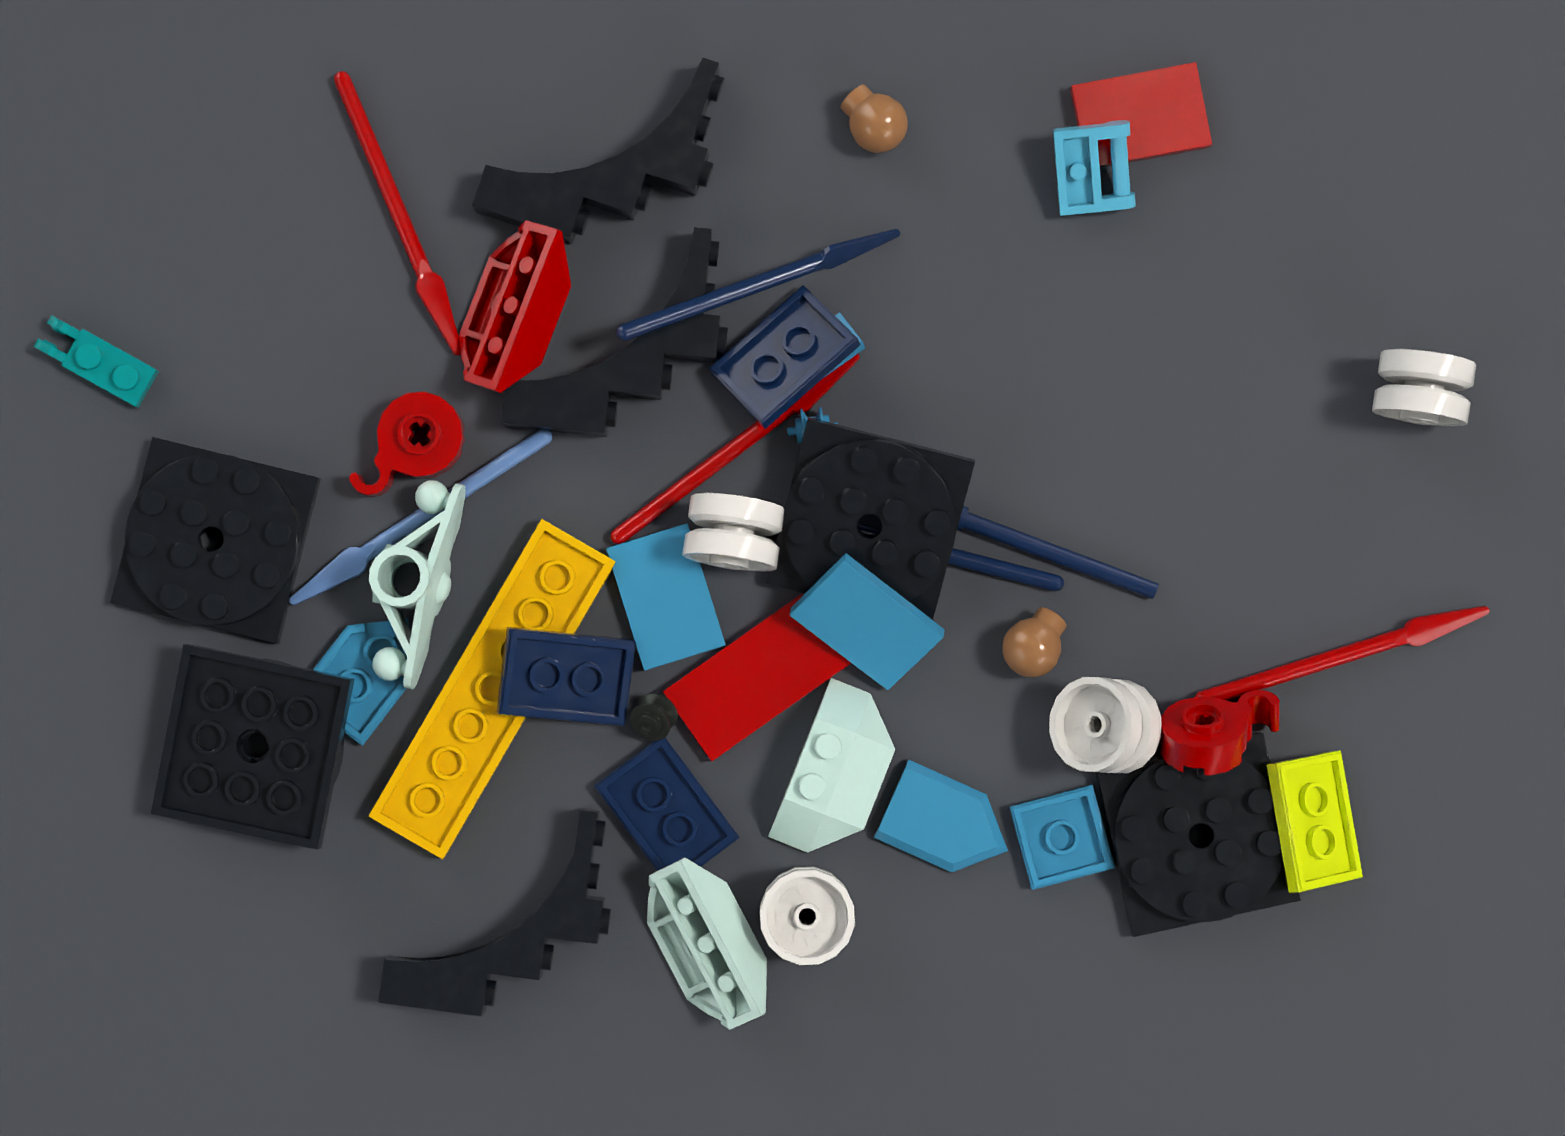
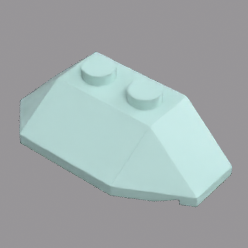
M830 678L768 837L808 853L864 830L895 752V747L871 693Z
M683 858L649 875V886L651 887L648 897L647 924L686 999L708 1015L721 1020V1024L729 1030L765 1014L767 958L727 882L687 858Z

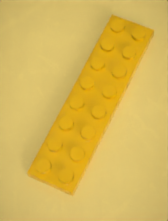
M541 519L369 814L370 818L441 859L446 857L526 719L525 716L504 715L496 712L507 627L575 634L611 573L616 561Z

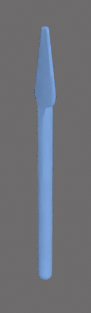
M538 430L460 481L458 484L465 485V498L548 445L552 440L551 431ZM451 487L447 491L451 493L453 487ZM419 508L360 548L349 547L297 591L290 598V603L297 605L362 575L366 571L369 561L378 556L387 544L395 545L441 512L427 514Z

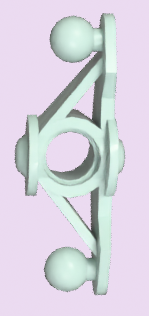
M429 480L423 482L415 492L417 506L427 514L441 513L395 545L387 544L385 549L375 557L369 570V583L373 591L372 602L381 604L407 656V659H405L404 654L395 647L382 648L373 658V669L375 674L385 681H393L400 676H404V687L408 689H414L417 685L428 654L434 618L438 615L443 602L447 599L451 590V562L449 559L460 528L466 493L465 485L456 483L450 493L439 481ZM436 535L429 556L417 551L418 548ZM408 562L416 563L420 570V582L415 591L403 597L395 590L393 584L394 574L401 565ZM401 609L415 610L412 632H410Z

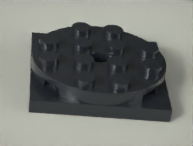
M808 417L785 506L782 531L779 532L776 545L779 547L777 568L769 571L766 583L806 593L847 553L933 620L948 562L954 547L955 536L975 465V459ZM865 514L878 516L882 522L880 532L869 537L861 533L857 527V522L861 516Z
M152 437L138 495L127 519L125 546L110 603L279 644L321 478ZM216 527L223 533L224 543L217 551L209 552L202 545L201 535L207 529Z
M183 644L151 814L316 850L322 848L333 787L343 760V736L355 679L292 666L277 660L259 659L193 644ZM260 732L267 740L269 749L262 757L252 755L248 750L247 741L252 733Z
M1264 733L1252 734V739L1247 742V749L1242 754L1240 765L1220 774L1204 775V768L1184 766V772L1178 771L1167 764L1161 754L1152 756L1143 767L1130 773L1095 772L1130 931L1133 937L1201 922L1219 921L1242 913L1301 901L1299 892L1289 893L1267 770V764H1270ZM1198 823H1205L1212 831L1210 842L1203 848L1194 847L1189 840L1190 829Z

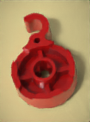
M424 391L406 393L393 400L382 413L377 427L379 450L374 461L380 471L379 480L373 485H367L361 475L353 472L349 476L352 486L364 495L378 497L387 493L392 487L396 473H402L415 478H436L449 471L460 459L465 442L464 423L457 410L442 397ZM418 425L422 428L429 425L431 431L427 434L430 442L425 446L420 442L414 446L411 441L414 437L413 429Z
M1264 690L1246 692L1235 703L1215 697H1193L1180 700L1169 706L1161 715V755L1167 764L1181 772H1184V766L1204 768V775L1228 772L1242 762V754L1247 749V742L1252 739V724L1262 723L1267 725L1272 732L1279 731L1280 701L1275 694Z

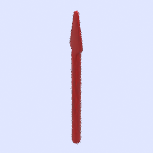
M339 71L334 76V83L416 274V293L453 354L459 356L461 354L460 342L444 281L441 276L432 271L351 77L347 72Z
M859 354L820 380L766 429L756 421L613 529L610 535L611 541L617 545L625 543L793 414H800V409H803L804 412L809 411L860 359Z
M1487 606L1414 617L1403 628L1196 693L1194 697H1215L1228 701L1241 697L1249 691L1263 690L1405 644L1422 646L1489 614L1490 610Z

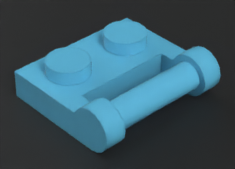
M1116 120L1103 124L1053 129L1060 216L1123 210L1136 206L1135 193L1130 191L1127 136L1131 135L1130 121ZM1110 139L1114 192L1110 195H1102L1098 140Z

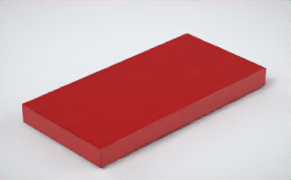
M803 593L663 691L665 696L675 705L677 713L711 761L721 756L851 664L845 657L790 616L791 607L803 596Z

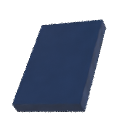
M802 285L708 369L711 375L766 429L861 344L858 338Z
M507 627L496 712L504 715L625 726L636 641L633 639Z
M666 737L652 742L595 785V788L657 871L683 858H687L701 867L740 838Z

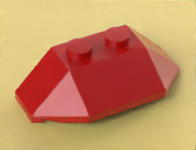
M527 220L518 227V232L507 238L489 256L459 333L461 358L465 368L463 370L464 381L499 393L542 364L572 286L562 231Z

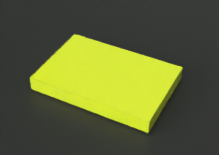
M1341 750L1267 764L1289 893L1303 892L1362 878L1363 874Z

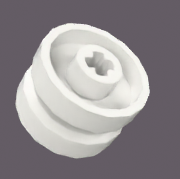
M1411 349L1384 350L1380 354L1378 374L1386 381L1394 384L1384 385L1375 390L1372 412L1383 417L1414 424L1464 426L1468 424L1471 403L1463 395L1451 391H1463L1473 386L1476 364L1462 357L1431 351Z
M720 493L694 494L691 496L688 518L696 525L703 527V529H695L685 534L682 555L692 561L720 568L773 571L777 568L779 547L772 540L761 536H772L782 531L785 509L768 501Z
M1082 677L1069 683L1056 697L1050 712L1049 734L1054 749L1062 760L1079 771L1130 773L1143 767L1155 754L1161 738L1162 718L1155 699L1144 687L1129 680Z
M815 866L794 867L779 874L766 888L760 904L761 930L768 946L782 959L798 965L821 964L836 957L848 944L855 926L854 905L845 885L831 872ZM805 908L812 909L815 912V920L811 924L806 920L800 921L799 913Z

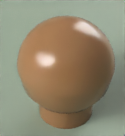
M865 84L858 86L850 92L840 106L841 110L850 118V133L854 140L866 151L872 153L888 152L896 148L906 135L908 118L901 103L889 95L873 94Z
M1040 607L1032 618H1027L1014 624L1006 632L1002 643L1003 657L1009 668L1021 676L1030 678L1040 677L1049 673L1057 665L1062 651L1060 636L1067 628L1065 621L1052 610Z

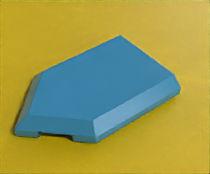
M405 618L407 625L409 627V620L408 618ZM389 620L347 625L313 669L355 679L344 732L362 746L407 690L404 687V676H400L393 681H385L379 678L373 669L375 654L385 647L399 649L404 654L405 659H407Z
M908 759L874 838L949 872H955L1008 851L987 794Z

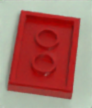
M1196 62L1071 85L1070 87L1077 126L1103 124L1116 120L1130 121L1131 135L1127 136L1128 163L1210 148L1212 146ZM1110 139L1098 140L1100 168L1112 166Z

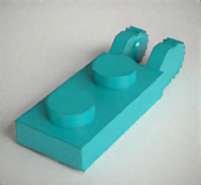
M51 315L47 324L53 330L61 334H67L76 340L68 354L57 349V346L53 343L39 338L33 347L62 362L61 366L139 408L159 370L84 329L80 331Z

